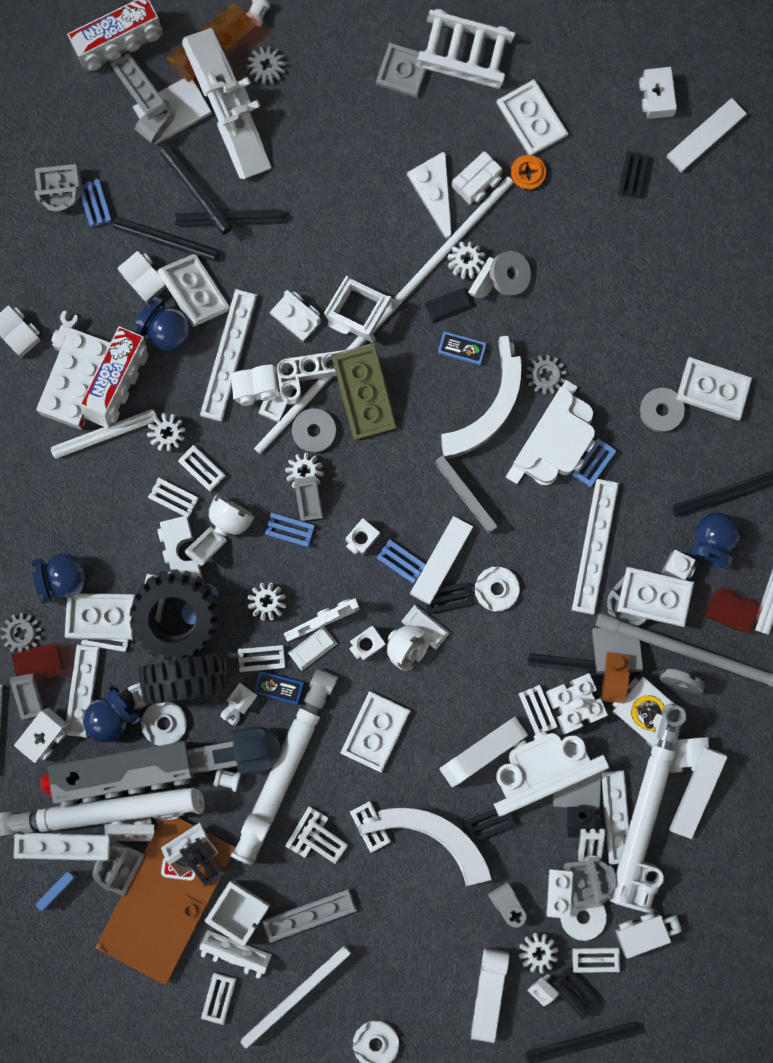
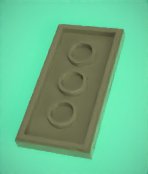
M375 343L331 354L353 439L356 440L396 429Z

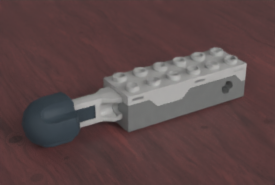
M249 727L235 730L233 741L190 749L189 742L182 741L48 766V773L41 776V787L43 793L52 798L53 803H60V807L78 804L77 800L83 799V803L98 801L101 795H105L106 799L123 796L122 791H128L129 794L145 792V787L151 786V790L168 788L167 783L174 782V786L189 784L190 779L195 778L197 773L238 766V770L242 775L254 774L270 769L277 762L280 756V743L277 736L271 730L264 727ZM78 774L79 780H77L75 784L73 777H76Z

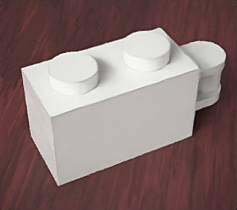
M653 912L641 916V921L635 923L632 920L619 924L620 928L615 930L624 956L630 958L671 943L669 936L681 932L682 928L677 915L662 919L660 915H654ZM669 922L672 930L666 931L664 924Z

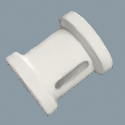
M252 0L253 4L249 13H246L244 18L253 25L262 26V18L266 10H269L270 4L266 0Z
M140 683L127 688L132 693L135 701V710L148 706L143 702Z
M219 769L216 773L214 786L218 787L220 785L232 788V791L236 792L241 773L239 771L234 773Z

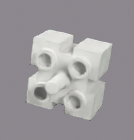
M589 673L570 681L572 687L568 689L563 684L545 692L552 709L558 707L561 716L556 718L563 734L582 727L581 720L587 719L588 723L607 716L601 699L595 700L592 695L596 687Z

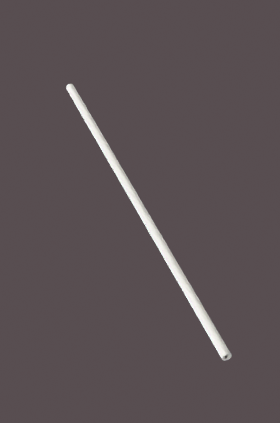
M510 177L505 178L395 296L393 300L397 304L394 309L387 307L373 333L514 183ZM358 336L346 350L360 347L367 340ZM332 364L329 367V369H334V364ZM332 377L319 378L254 449L261 454Z

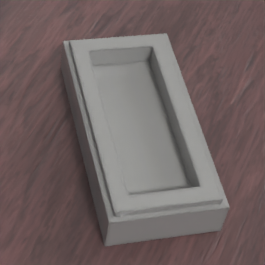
M311 476L294 479L300 520L307 521L323 518L317 477Z
M34 674L11 677L10 683L21 720L37 717L44 709Z

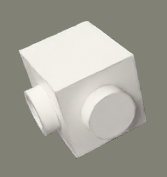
M674 550L670 554L661 573L681 580L690 579L696 569L693 566L695 559Z

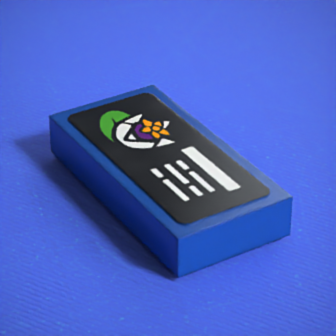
M260 671L254 693L298 705L304 683Z

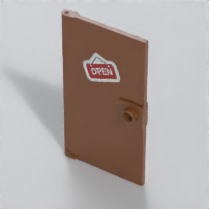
M180 818L160 820L152 840L143 853L145 856L125 895L121 896L95 946L97 950L108 954L164 985H167L220 880L218 878L205 887L193 870L183 877H179L167 863L161 847L194 827V825ZM206 832L209 840L218 851L214 858L223 871H225L232 857L231 854L236 847ZM207 860L206 863L208 864V866L214 873H216L217 871L215 870L213 865L210 863L209 860ZM202 865L198 866L206 878L210 877Z

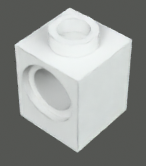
M362 518L345 538L348 543L346 547L355 555L358 552L364 555L380 536V532ZM359 533L366 534L368 537L367 542L364 544L356 543V535Z
M371 626L350 641L352 647L349 649L356 659L361 657L365 661L386 646V644L374 627ZM363 639H370L373 646L370 650L363 651L359 645Z

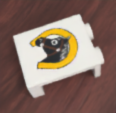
M644 677L639 680L635 678L628 685L629 692L626 695L624 704L613 703L614 709L611 712L614 715L617 714L641 735L649 746L653 747L659 741L657 734L662 720V709L667 704L674 703ZM672 709L668 715L670 721L676 720L679 712L677 709Z

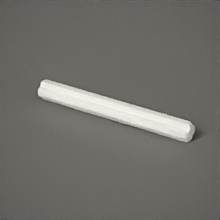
M151 409L111 424L109 429L103 427L52 446V455L54 458H59L155 422L153 418L156 416V413Z

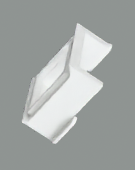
M346 276L324 314L329 321L328 325L330 328L343 334L352 332L374 343L376 339L373 331L387 307L394 309L397 304L391 296L381 294ZM352 290L377 302L364 326L338 314Z

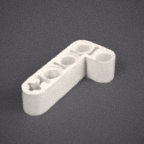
M342 351L281 360L277 366V374L283 401L287 404H295L300 400V381L336 376L335 368H327L326 363L332 360L331 354ZM307 363H313L316 368L313 372H306L304 366ZM290 366L294 371L291 375L286 376L281 373L282 369ZM288 388H294L297 390V393L294 397H287L285 391Z
M513 717L439 769L450 786L454 787L528 736L517 718Z
M484 949L471 1031V1039L491 1043L495 1041L504 977L508 967V952Z

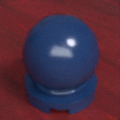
M158 296L153 297L152 301L154 303L150 308L147 306L143 308L134 324L138 329H134L133 332L143 337L147 335L149 341L157 349L164 352H174L182 348L188 341L190 335L188 319L177 309L172 307L165 308V301Z
M720 512L709 514L696 527L695 538L698 545L690 547L688 556L698 562H701L703 558L712 561L711 566L729 569L734 561V558L729 554L736 549L740 542V529L736 521L727 514Z
M59 554L52 557L47 564L42 558L32 560V566H36L37 572L32 573L37 594L43 595L41 599L42 604L52 602L54 595L60 598L74 597L85 588L88 581V571L84 562L77 556Z
M111 685L105 690L107 698H98L91 702L84 711L82 723L87 735L94 741L106 743L119 739L126 731L127 723L136 725L142 720L138 716L140 713L137 709L135 710L128 698L123 700L119 696L118 692L120 690L115 685Z

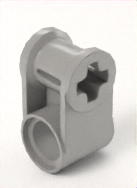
M163 100L168 109L163 111H167L166 114H158L150 120L144 115L135 126V131L152 144L160 139L164 131L175 119L174 110L166 100Z
M507 882L488 894L508 925L520 927L525 923V911ZM513 910L516 913H521L518 923L509 920L512 916L510 912Z

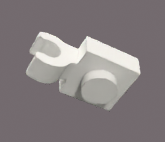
M67 311L62 312L60 319L63 325L52 336V345L58 351L62 347L68 329H73L79 321L76 315H74L72 321H66Z
M239 683L227 699V702L230 704L222 711L220 717L225 721L228 720L231 725L235 726L240 718L239 713L244 714L257 695Z

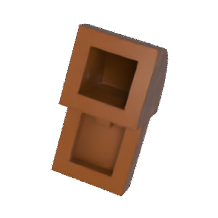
M606 653L601 701L624 704L629 682L630 655Z

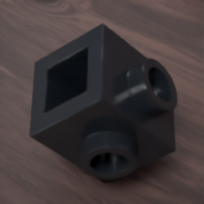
M589 805L567 807L568 838L580 839L581 829H586V833H590V829H595V833L596 829H600V815H595V807H590Z

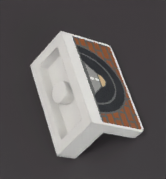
M200 823L161 847L167 863L179 877H183L192 871V868L183 858L179 849L182 847L185 849L188 847L187 844L190 842L194 843L196 838L199 837L213 857L218 854L217 849L209 840L205 829ZM199 847L196 848L206 862L208 860ZM190 852L189 856L192 858V860L195 862L197 866H200V862L197 860L194 854Z

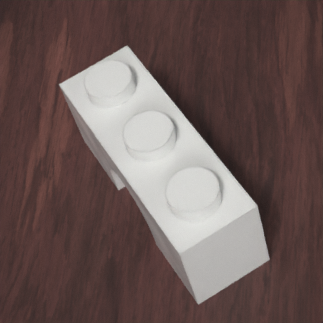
M187 516L160 522L161 528L157 530L160 542H164L166 550L163 551L165 563L170 564L171 570L179 569L181 574H184L186 570L192 572L191 577L196 579L199 576L202 578L200 565L193 560L183 561L178 554L179 548L183 543L193 540Z

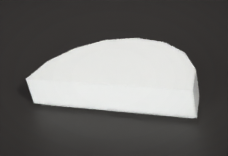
M489 257L468 292L471 296L484 298L492 290L494 282L490 278V265L494 258Z

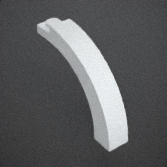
M508 336L499 337L498 341L502 364V382L495 401L488 411L473 424L455 432L441 434L443 456L445 459L458 457L478 448L495 435L508 418L514 406L521 380L520 356L511 357V355H515L514 344L509 342Z
M392 808L380 810L378 812L380 820L377 821L376 817L364 819L363 824L358 826L360 835L391 828L411 829L427 834L440 842L452 854L460 867L466 886L491 880L488 867L474 843L458 827L440 816L418 809Z

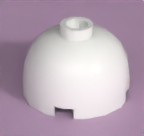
M215 495L209 508L210 521L216 526L214 530L225 537L228 533L237 535L246 531L255 516L232 501L226 503L224 497Z
M412 625L393 630L388 637L389 642L387 646V653L391 662L402 671L411 670L413 668L411 664L415 659L417 662H420L430 645V640L427 637H430V634Z

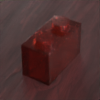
M727 589L715 590L703 616L743 634L749 633L759 607L754 606L755 602L748 598L742 597V599L734 597V593Z
M57 643L11 654L16 676L33 673L36 682H38V677L46 675L47 679L60 676V671L65 670L60 647Z

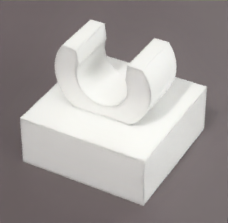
M549 974L537 980L527 990L543 1006L552 1002L559 994L553 986L551 987L547 983V980L550 978Z

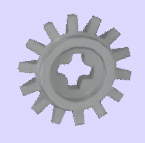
M268 46L267 52H264L263 48L260 47V54L253 51L252 54L255 58H248V61L253 62V64L247 65V69L253 68L249 75L251 77L256 74L257 76L254 80L256 82L262 78V84L265 85L266 79H269L270 83L273 84L274 77L278 80L281 79L278 75L279 72L285 73L281 66H286V62H280L284 56H276L279 52L278 49L270 53V46ZM270 60L272 68L263 70V66L260 63Z
M547 355L545 361H543L542 356H538L539 363L532 360L531 363L534 365V368H527L532 374L526 375V378L533 379L528 384L529 386L537 385L534 390L535 392L543 388L542 394H546V389H549L551 394H553V387L555 386L557 389H560L561 386L558 382H565V379L560 378L561 375L566 374V371H560V368L564 365L561 363L557 366L555 364L558 360L556 357L552 362L549 361L550 355ZM543 369H546L547 372H552L549 381H546L545 378H540Z
M20 613L19 619L12 615V622H9L7 619L5 620L8 627H1V631L6 632V635L1 636V639L8 640L3 645L7 647L11 644V652L18 648V654H22L24 647L27 652H30V644L34 647L37 646L33 640L41 639V636L35 635V632L41 631V628H34L38 621L35 620L31 623V615L24 619L23 613ZM19 627L22 630H27L23 640L20 637H15Z

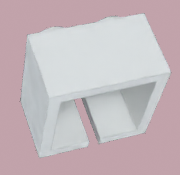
M231 880L204 922L244 947L257 927L253 923L259 924L270 904Z

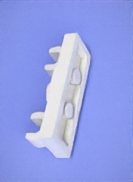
M207 930L199 948L202 950V957H205L207 952L213 954L214 962L218 960V957H221V959L231 964L244 966V973L246 974L249 969L257 971L256 978L265 973L271 958V954L248 945L243 947L234 940Z

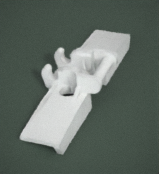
M212 28L185 37L182 44L204 96L209 97L218 118L217 126L239 178L245 179L270 169L271 166L249 113L260 107L258 100L250 102L244 88L251 84L249 78L246 77L239 82L235 80ZM220 76L224 78L225 83H223L222 81L218 83L216 81V77ZM238 118L243 122L242 129L236 128L235 121Z

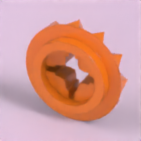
M523 155L517 158L511 167L513 182L521 189L532 190L539 187L546 176L544 163L533 155ZM526 165H528L530 171L535 172L531 174L530 180H528L526 175L522 174L525 172Z

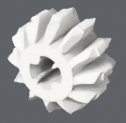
M471 241L468 243V247H465L464 243L460 242L459 248L455 246L452 248L454 254L448 255V259L452 261L448 266L451 269L455 268L453 275L456 276L461 272V279H465L466 274L469 275L470 279H473L474 272L476 274L480 273V267L485 265V262L482 260L485 254L482 252L478 253L480 250L479 245L473 249ZM465 257L470 258L468 264H464Z
M162 413V421L156 416L153 418L157 423L156 426L148 424V427L154 429V432H148L147 436H155L150 443L155 445L159 442L158 450H162L164 444H166V450L171 451V443L176 448L179 447V444L175 441L176 439L184 441V437L178 435V433L185 432V428H177L182 423L180 419L173 423L175 415L171 414L167 421L166 414ZM167 426L171 427L169 429L172 432L171 436L161 437L163 436L160 433L161 429H166Z
M308 453L304 454V459L302 460L300 455L296 454L297 462L291 459L288 461L293 468L288 467L285 469L286 473L291 474L286 478L288 482L297 478H304L299 473V471H303V467H306L308 472L311 471L306 473L305 477H322L324 474L322 471H317L322 468V463L315 464L316 456H313L309 461Z
M261 583L260 588L262 591L259 592L254 587L252 591L256 594V597L248 596L249 600L255 601V603L249 604L248 608H257L253 612L254 617L262 612L260 616L262 621L266 619V614L269 615V619L272 621L274 620L273 612L278 616L282 615L277 609L278 607L286 608V604L279 602L286 599V596H277L281 592V588L277 587L272 591L273 583H269L268 590L265 589L264 583ZM267 596H270V600L273 603L263 607L262 599L265 600Z
M533 933L534 941H531L529 937H525V941L529 945L520 944L519 947L526 952L520 953L519 958H527L522 963L524 967L532 963L530 967L531 972H534L536 966H538L539 972L544 973V964L548 969H552V965L548 961L557 962V958L552 956L551 953L558 952V948H549L554 944V940L550 939L545 943L547 939L546 934H543L541 939L538 940L537 933ZM537 947H540L541 950L544 949L540 959L532 955L533 952H536Z

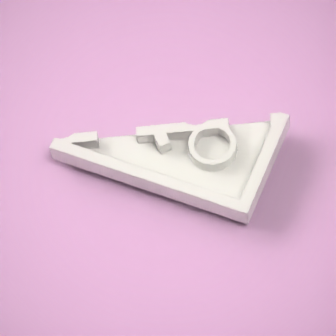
M442 152L407 172V176L444 237L448 239L451 235L446 161L445 154Z
M356 599L342 601L337 604L338 607L332 610L329 608L317 613L318 617L284 633L287 642L359 611Z

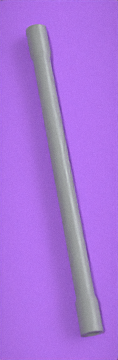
M599 613L595 626L639 639L773 687V673L759 670L621 622L619 619Z

